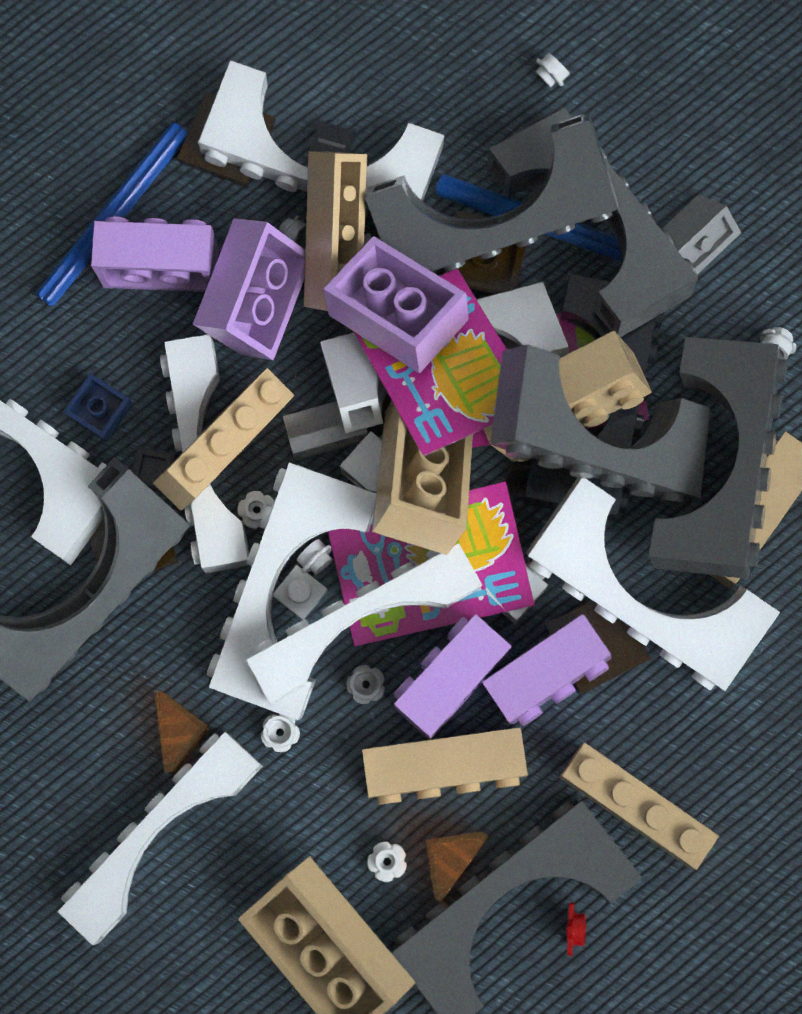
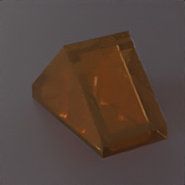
M155 692L164 772L169 774L177 773L211 727L166 693Z
M476 832L426 840L434 898L440 902L444 899L487 840L488 835L484 832Z

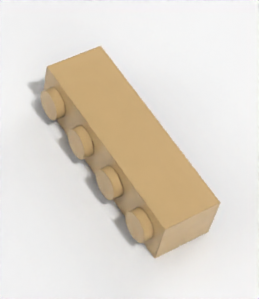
M309 152L304 307L328 311L323 288L364 247L367 154L343 152Z
M266 368L185 449L153 484L179 510H183L208 487L295 395Z
M787 432L778 441L776 440L774 455L767 454L765 468H771L770 487L768 492L762 491L760 505H765V520L763 529L756 528L754 540L755 543L760 544V549L802 491V442ZM710 575L729 589L736 585L740 579Z
M521 728L362 749L368 798H377L378 805L402 802L401 794L417 792V799L440 797V789L456 787L457 794L481 791L480 783L492 781L496 782V789L519 786V778L528 776Z
M586 743L580 745L559 776L560 779L689 869L697 870L719 837L716 833Z

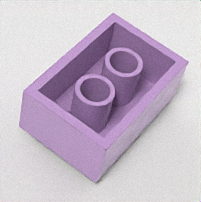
M108 217L106 221H94L91 267L103 288L206 291L219 257V247L211 225H206L205 222L200 220H185L183 224H167V221L158 218L145 219L144 223L129 222L128 219L122 217Z
M234 218L193 325L240 355L274 361L305 279V249L268 222Z
M375 236L323 288L329 316L419 374L469 320L467 298L464 291Z
M476 614L470 621L462 617L448 633L447 639L450 643L443 650L436 646L422 661L421 668L424 670L416 680L409 676L394 693V697L397 699L394 703L395 710L428 740H431L508 655L512 647Z
M582 614L482 683L508 722L515 724L519 721L521 725L525 726L543 714L540 709L541 705L550 699H553L558 704L576 691L573 687L575 682L584 676L590 682L607 671L609 666L606 662L611 659V654L584 614Z

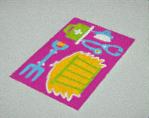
M458 268L440 277L466 293L469 320L420 374L354 332L423 456L493 425L502 353L507 349Z
M506 482L469 490L467 528L455 544H460L482 587L445 609L426 605L398 606L380 610L361 618L350 625L354 647L455 624L462 617L470 620L475 614L481 618L535 605ZM373 522L369 532L354 529L328 531L345 605L358 599L359 597L356 592L366 585L377 581L379 586H382L393 580L391 572L409 562H412L414 567L429 560L426 553L431 550L372 532ZM486 587L497 599V601L503 606V608L498 603H496L490 596L487 595Z

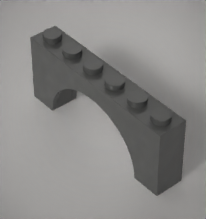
M566 108L553 113L489 148L487 170L507 197L521 191L538 189L545 180L554 155L551 125L573 118ZM601 148L618 200V210L612 211L613 215L606 219V221L612 228L619 243L622 267L612 282L598 292L594 311L610 332L615 331L622 337L691 297L698 276L692 262L687 258H683L674 247L670 234L664 229L661 230L654 222L647 205L642 201H638L632 194L625 177L620 173H616L610 166L607 156Z
M589 112L551 125L554 155L545 180L528 200L504 214L484 219H461L442 214L425 204L413 192L405 175L368 187L365 199L381 241L430 271L443 268L444 271H451L463 266L467 259L480 256V259H488L500 254L503 247L515 243L517 247H524L536 242L540 235L552 231L554 235H560L573 230L576 227V223L590 219L591 223H596L610 218L613 215L612 211L618 210V200Z
M685 337L679 371L684 388L695 389L710 395L729 411L739 431L738 454L727 482L708 503L680 517L655 519L649 558L655 569L749 579L750 567H757L759 560L760 544L755 543L754 540L756 528L763 529L765 505H760L762 491L768 492L770 487L771 468L765 467L767 454L774 455L776 431H771L773 418H779L781 413L782 396L777 395L778 382H785L787 359L781 358L779 344Z
M528 344L503 351L490 445L505 449L506 455L512 458L537 459L538 465L551 469L563 467L569 469V474L574 477H595L601 479L600 484L606 487L630 488L631 494L635 496L661 498L660 503L664 505L683 506L686 500L701 498L710 417L709 407L683 398L656 403L652 420L644 435L627 449L613 447L590 434L571 411L560 380V355Z
M115 457L88 485L99 500L105 519V539L102 552L88 579L68 599L47 611L23 617L0 615V679L29 702L48 687L51 678L64 664L69 663L76 656L78 649L90 635L95 634L101 629L110 613L128 599L131 590L144 576L149 575L155 569L160 558L171 547L180 542L184 532L190 527L181 516Z
M569 800L550 814L555 820L544 830L536 825L519 839L524 846L512 855L507 850L502 852L488 864L492 870L481 880L476 875L471 877L457 889V892L461 895L449 906L444 900L425 914L429 920L428 923L418 931L413 926H410L393 940L398 947L391 954L416 982L415 985L437 1014H476L484 1007L471 980L470 949L476 929L486 912L499 898L511 889L539 878H570L593 888L608 903L612 904L642 879L639 872L582 801L577 802L574 806Z

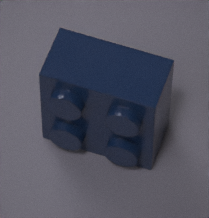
M90 373L63 413L67 418L104 442H107L132 407L133 402L130 398Z

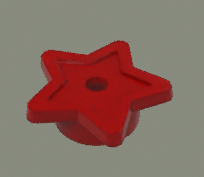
M569 903L567 955L572 956L573 947L585 946L586 913H576L574 903Z

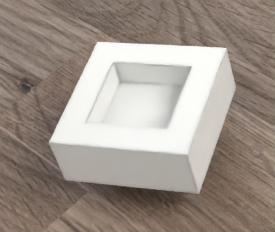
M296 565L273 593V597L304 620L328 590L307 572L303 573L302 568Z

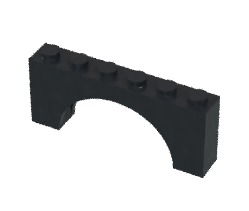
M570 274L560 320L578 326L592 336L594 340L610 333L594 311L598 292L610 282ZM664 312L620 337L634 352L644 376L647 363L654 364L658 342L652 341L654 327L661 328ZM646 378L650 387L651 378ZM648 395L644 396L643 401H647ZM639 405L630 409L621 408L611 413L606 426L596 438L613 447L621 449L631 447L633 437L640 438L644 415L637 414ZM532 459L523 503L556 510L578 477L571 476L569 469L563 467L559 469L541 467L538 465L537 459ZM595 477L586 478L616 499L607 516L608 521L614 522L618 516V511L625 513L630 490L623 489V487H606L600 484L601 479Z

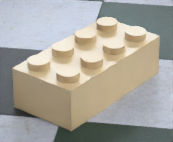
M615 331L559 359L560 380L565 398L571 411L583 427L597 426L605 422L609 418V414L621 408H633L643 402L644 396L652 393L634 352ZM493 425L484 429L489 443L491 442ZM493 446L494 448H496L498 451H500L502 454H504L506 457H508V458H509L510 460H512L513 462H515V461L523 462V461H527V460L532 459V458H527V459L512 458V457H509V456L506 455V450H505V449H501V448H498V447Z
M391 401L384 417L372 532L448 555L467 528L473 434L423 456L393 401Z
M308 857L238 918L316 1014H384L416 983L311 857Z

